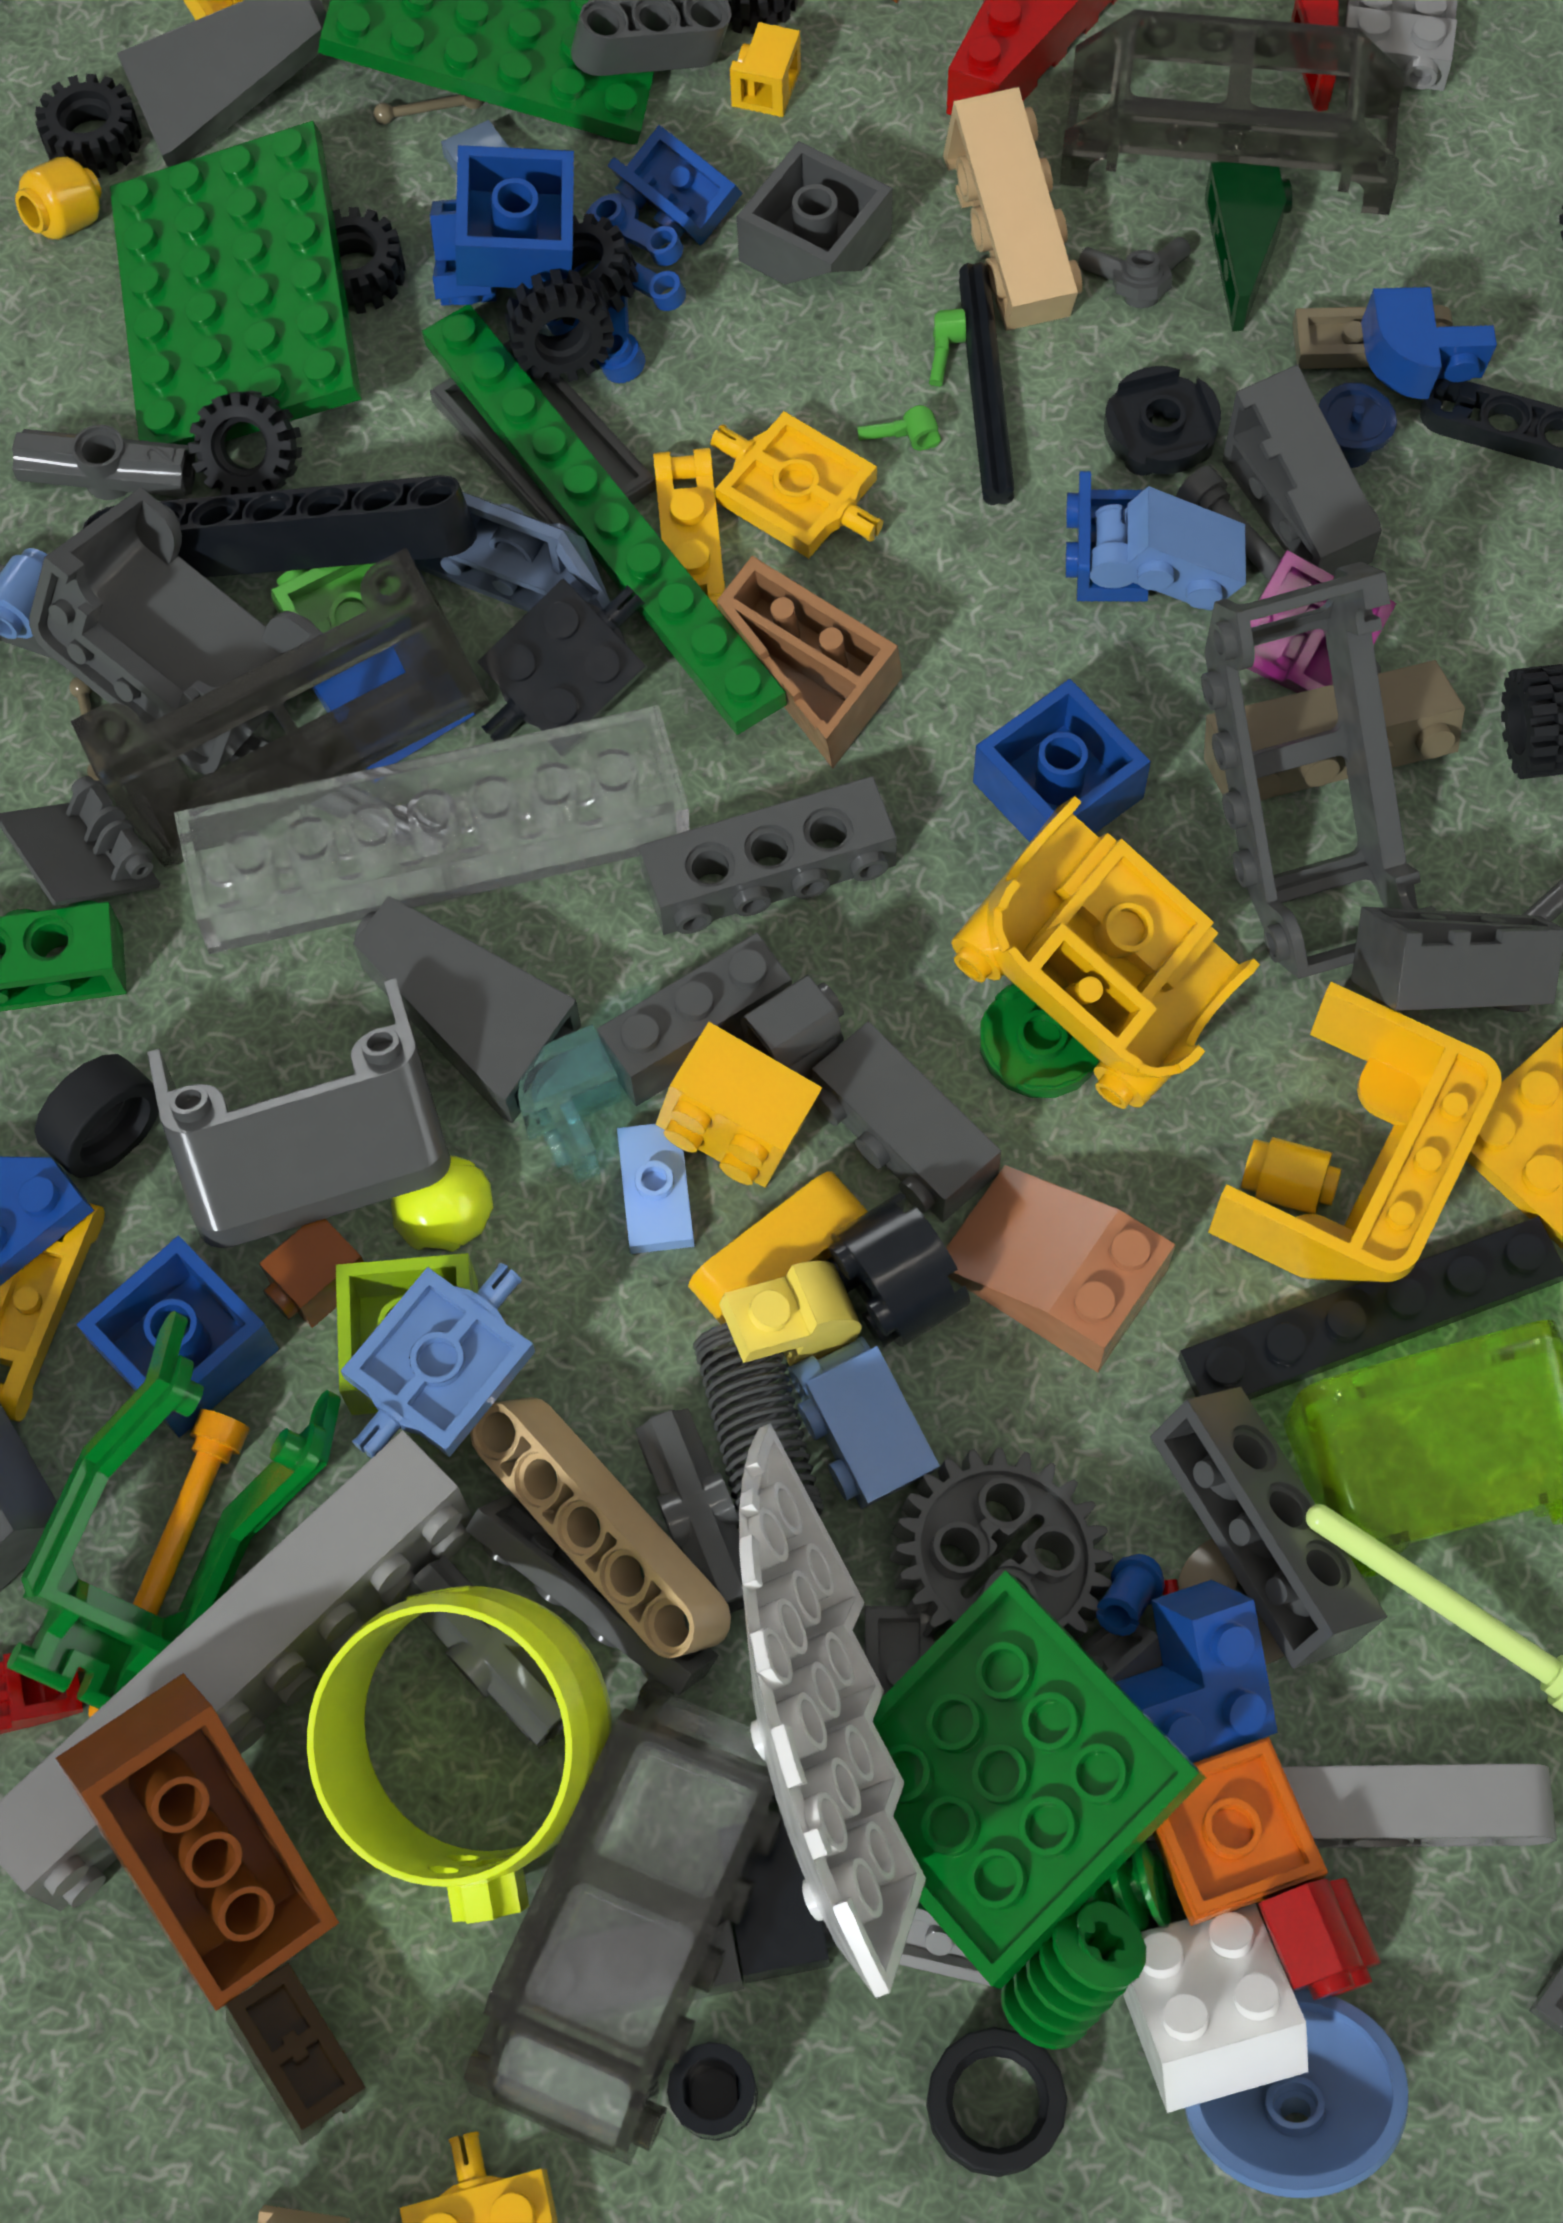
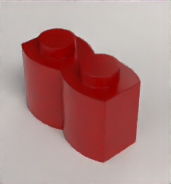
M1347 1878L1332 1881L1321 1879L1309 1882L1258 1904L1293 1991L1309 1988L1313 2001L1330 1995L1336 1997L1373 1982L1368 1969L1381 1964V1961Z

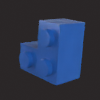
M1208 1580L1152 1599L1151 1603L1163 1666L1117 1681L1116 1683L1192 1763L1278 1733L1254 1599L1214 1580Z

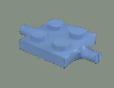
M499 1263L496 1270L475 1293L468 1289L453 1286L428 1267L424 1270L341 1369L344 1379L368 1396L378 1410L360 1434L352 1440V1443L360 1451L365 1452L372 1459L385 1447L400 1428L406 1432L420 1435L448 1457L454 1453L535 1353L533 1343L508 1326L497 1310L516 1286L522 1282V1279L512 1269L509 1271L508 1266Z

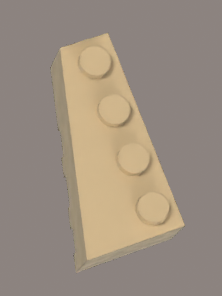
M1019 87L954 101L943 153L948 170L957 169L959 185H956V193L961 207L973 206L971 208V235L976 249L980 253L986 251L990 253L991 257L986 258L985 265L989 268L992 294L1006 331L1070 317L1076 297L1082 293V277L1079 265L1076 260L1069 261L1064 245L1068 237L1065 216L1060 208L1054 210L1049 193L1053 189L1051 168L1047 158L1039 159L1035 142L1038 140L1036 116L1032 107H1024Z

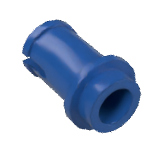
M1144 1554L1123 1557L1115 1564L1111 1573L1112 1585L1097 1605V1608H1099L1096 1612L1097 1620L1106 1631L1114 1635L1125 1636L1132 1634L1137 1629L1145 1609L1149 1604H1152L1151 1600L1161 1597L1164 1591L1165 1581L1160 1565L1153 1558Z

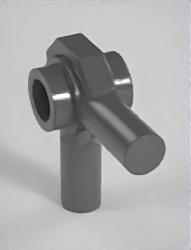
M1176 237L1157 253L1149 250H1138L1130 253L1126 260L1086 247L1080 254L1078 265L1082 270L1112 280L1116 294L1124 296L1128 305L1135 308H1148L1155 305L1158 299L1172 288L1171 270L1190 255L1191 247L1186 239Z

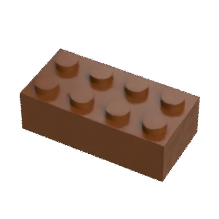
M184 1673L55 1758L185 1968L215 2011L339 1924L338 1919L214 1708Z

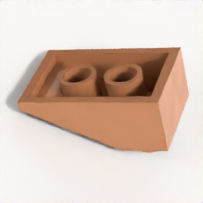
M1004 1165L947 1245L946 1249L958 1270L947 1277L963 1287L966 1286L967 1290L1094 1371L1099 1372L1168 1271L1176 1244L1115 1207Z

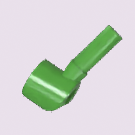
M964 309L940 310L935 314L933 331L935 353L929 378V384L932 386L941 387L943 385L949 344L966 342Z
M916 405L905 412L902 420L858 426L859 441L894 436L897 438L908 435L913 449L917 451L936 447L941 442L935 416L924 405Z

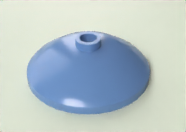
M1303 1989L1293 1991L1306 2021L1308 2072L1185 2108V2114L1196 2141L1206 2155L1221 2170L1248 2187L1264 2193L1291 2198H1312L1338 2193L1357 2185L1375 2173L1388 2160L1402 2137L1408 2115L1409 2101L1405 2068L1399 2052L1386 2032L1371 2017L1354 2005L1331 1995L1313 2001L1310 1991ZM1291 2113H1301L1308 2119L1303 2122H1289L1284 2118Z

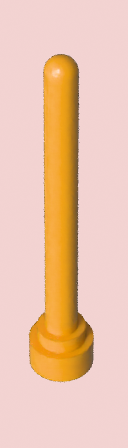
M200 1409L190 1436L195 1439L191 1448L196 1453L134 1599V1605L158 1615L221 1463L229 1464L232 1454L239 1455L250 1431V1428L244 1423L212 1410ZM90 1705L88 1709L89 1718L99 1709Z

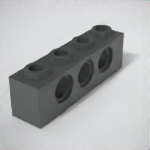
M871 776L638 845L642 875L663 935L676 931L690 934L705 929L713 920L736 913L740 916L758 914L766 910L771 903L796 896L801 899L818 896L825 892L830 885L853 878L857 881L875 879L884 874L888 868L896 866L897 836L874 777ZM826 839L841 843L834 848H822L816 845V843ZM765 857H777L783 860L781 863L773 866H765L758 863L760 859ZM708 874H718L725 877L721 881L712 884L699 881L701 877Z
M1242 1387L1187 1399L1150 1436L1246 1594L1254 1599L1257 1612L1293 1669L1347 1652L1388 1617L1347 1552L1313 1531L1307 1525L1306 1513L1316 1503Z

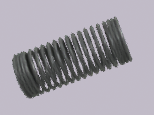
M727 1323L702 1333L693 1343V1349L695 1350L697 1364L701 1366L700 1375L704 1377L702 1383L706 1387L705 1396L709 1398L708 1408L712 1409L711 1419L715 1421L714 1430L718 1432L717 1441L721 1443L720 1452L724 1454L722 1457L723 1464L727 1465L725 1474L730 1477L728 1486L733 1488L731 1497L736 1499L734 1507L738 1510V1523L740 1506L738 1491L741 1492L743 1476L741 1474H743L745 1464H739V1462L747 1459L748 1451L737 1453L736 1451L743 1447H750L758 1429L770 1423L779 1440L792 1434L798 1435L795 1439L781 1440L780 1442L784 1450L793 1446H801L796 1451H786L790 1460L796 1457H804L800 1462L791 1463L795 1470L800 1468L807 1469L803 1473L797 1474L800 1480H810L803 1486L818 1515H820L824 1510V1505L822 1504V1498H820V1489L814 1486L817 1478L810 1475L814 1466L808 1464L810 1454L805 1452L807 1443L802 1441L804 1432L798 1430L801 1426V1421L796 1419L798 1410L793 1408L795 1399L790 1397L792 1388L787 1385L789 1376L784 1374L786 1365L781 1363L784 1355L778 1353L743 1363L736 1345L723 1349H713L733 1341ZM773 1356L777 1357L775 1361H766ZM776 1367L780 1368L778 1372H769ZM718 1371H728L721 1376L713 1375ZM779 1378L783 1379L781 1383H771ZM734 1381L724 1387L716 1386L721 1382ZM780 1390H786L784 1394L772 1395ZM737 1392L727 1398L719 1397L724 1393ZM783 1401H789L785 1406H775ZM741 1403L729 1409L722 1408L727 1404ZM786 1412H792L788 1417H777ZM733 1414H744L732 1420L726 1419ZM789 1423H795L791 1428L778 1429ZM736 1425H748L735 1431L729 1430ZM739 1436H751L742 1441H732ZM735 1480H740L739 1483L736 1485Z

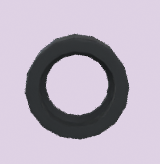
M119 1054L101 1055L83 1063L66 1076L45 1101L38 1114L34 1129L37 1142L68 1173L78 1178L92 1177L103 1173L117 1165L138 1146L155 1123L159 1110L154 1085L129 1060Z
M991 2027L967 2033L944 2051L930 2076L926 2107L932 2133L948 2157L970 2172L1001 2177L1027 2170L1050 2152L1064 2128L1068 2098L1061 2070L1044 2047L1034 2045L1020 2036L1015 2030ZM992 2056L1011 2059L1025 2068L1036 2083L1040 2100L1038 2118L1030 2133L1015 2145L1002 2148L981 2145L967 2136L956 2120L952 2103L955 2084L963 2070L979 2059Z

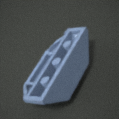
M464 492L462 493L477 531V539L473 545L455 556L403 561L406 565L528 612L562 578L586 602L602 610L610 603L583 536L578 535L566 525L559 523L548 524L527 516L513 505L506 503L498 505Z

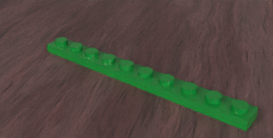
M465 305L423 329L422 335L426 347L568 525L578 535L585 538L589 551L619 589L623 591L626 588L625 586L628 585L643 600L645 604L637 610L734 733L739 735L786 706V692L526 372L519 366L473 307Z

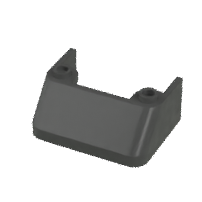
M396 978L384 981L396 1024L374 1029L355 1043L351 1051V1061L355 1074L232 1111H228L222 1093L213 1086L195 1084L176 1089L160 1048L147 1052L160 1120L192 1219L201 1239L205 1243L218 1248L237 1246L429 1187L441 1180L448 1172L451 1163L449 1150Z

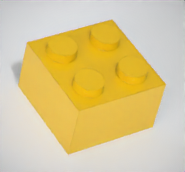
M708 1022L671 1082L655 1125L664 1129V1136L678 1148L691 1153H696L697 1150H700L719 1161L720 1169L733 1180L745 1185H752L755 1182L766 1188L823 1087Z

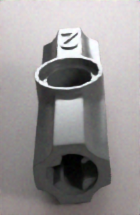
M92 425L83 429L79 434L24 429L22 432H16L12 446V469L17 481L87 488L94 497L102 500L118 499L125 496L128 492H135L140 487L153 495L185 498L187 494H192L195 482V469L192 465L195 463V454L189 453L188 445L122 439L116 429L107 425Z
M688 1408L683 1410L671 1409L655 1415L635 1430L650 1474L653 1475L660 1493L656 1498L673 1542L722 1594L729 1606L730 1613L743 1609L744 1597L739 1555V1533L737 1530L739 1529V1523L725 1482L720 1472L714 1473Z
M443 1556L439 1560L427 1564L411 1579L410 1584L401 1594V1597L405 1601L407 1600L406 1597L415 1594L474 1585L456 1568L454 1563L452 1564ZM424 1612L418 1616L446 1646L448 1650L445 1654L482 1696L486 1698L490 1695L506 1712L507 1717L513 1721L526 1738L532 1741L538 1749L549 1741L554 1740L564 1730L560 1708L546 1676L536 1661L513 1638L498 1628L467 1615L451 1612Z

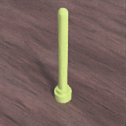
M1316 1504L1308 1509L1306 1523L1313 1531L1540 1680V1689L1548 1694V1703L1563 1712V1655L1555 1658L1326 1505Z

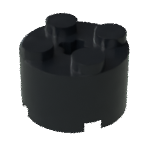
M900 1192L833 1233L831 1239L834 1243L828 1247L832 1257L826 1260L836 1266L847 1293L856 1288L865 1301L867 1311L862 1314V1318L870 1333L881 1347H885L893 1341L900 1347H903L970 1304V1297L966 1286L954 1292L947 1277L958 1270L945 1245L917 1207L906 1213L903 1211L907 1197Z

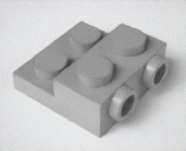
M1348 0L1336 77L1356 79L1360 82L1403 85L1419 90L1433 89L1444 91L1453 57L1458 0Z

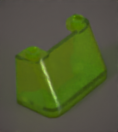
M1535 1321L1322 1379L1307 1386L1297 1394L1283 1423L1304 1485L1314 1502L1326 1505L1398 1554L1406 1550L1411 1543L1531 1510L1536 1517L1549 1516L1553 1525L1563 1524V1339L1556 1321ZM1348 1554L1363 1578L1380 1575Z

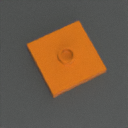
M1269 1737L1193 1763L1205 1775L1206 1779L1152 1833L1190 1926L1277 1896L1306 1883L1321 1880L1328 1874Z

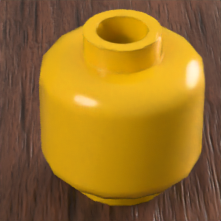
M56 157L27 170L22 175L19 181L18 192L15 196V202L21 219L31 231L40 233L51 240H59L87 228L98 219L100 210L99 199L101 198L102 191L97 177L90 169L83 168L72 158Z

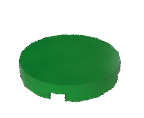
M1014 983L1006 986L995 996V1001L986 1009L980 1022V1054L989 1073L1008 1090L1029 1098H1056L1079 1089L1094 1075V1068L1100 1062Z

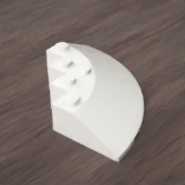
M770 1423L758 1429L749 1448L742 1476L739 1506V1555L752 1692L757 1717L756 1720L751 1722V1737L758 1754L766 1761L776 1800L790 1842L805 1878L802 1883V1891L807 1908L817 1921L824 1920L837 1947L873 1995L878 1998L889 1994L926 1878L893 1817L905 1782L873 1723V1718L884 1689L853 1632L865 1602Z

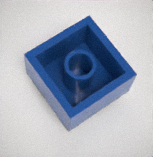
M458 145L455 236L456 285L517 288L523 283L531 289L533 287L531 276L540 273L543 282L551 280L550 270L560 269L562 279H567L569 270H572L574 151Z
M1068 679L976 745L973 783L1017 830L1031 842L1057 807L1074 796L1081 801V804L1073 814L1093 833L1098 832L1144 798L1151 761L1071 679Z
M178 1235L76 1325L95 1350L136 1391L145 1382L157 1336L165 1319L172 1311H176L188 1318L179 1355L194 1362L191 1380L203 1385L204 1391L198 1406L189 1417L172 1411L163 1420L180 1438L194 1426L200 1409L212 1410L277 1352L279 1347L265 1323Z

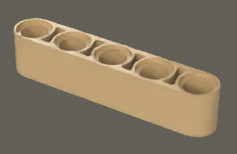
M533 1397L494 1402L470 1432L472 1445L477 1454L645 1644L657 1655L670 1659L714 1647L726 1638L731 1623L729 1606L722 1594L553 1408L542 1399ZM597 1517H598L599 1523H600V1530H599L598 1523H597ZM640 1565L643 1568L644 1580L641 1576ZM684 1613H685V1615L687 1616V1619H688L689 1630L687 1629V1627H686V1625H685Z

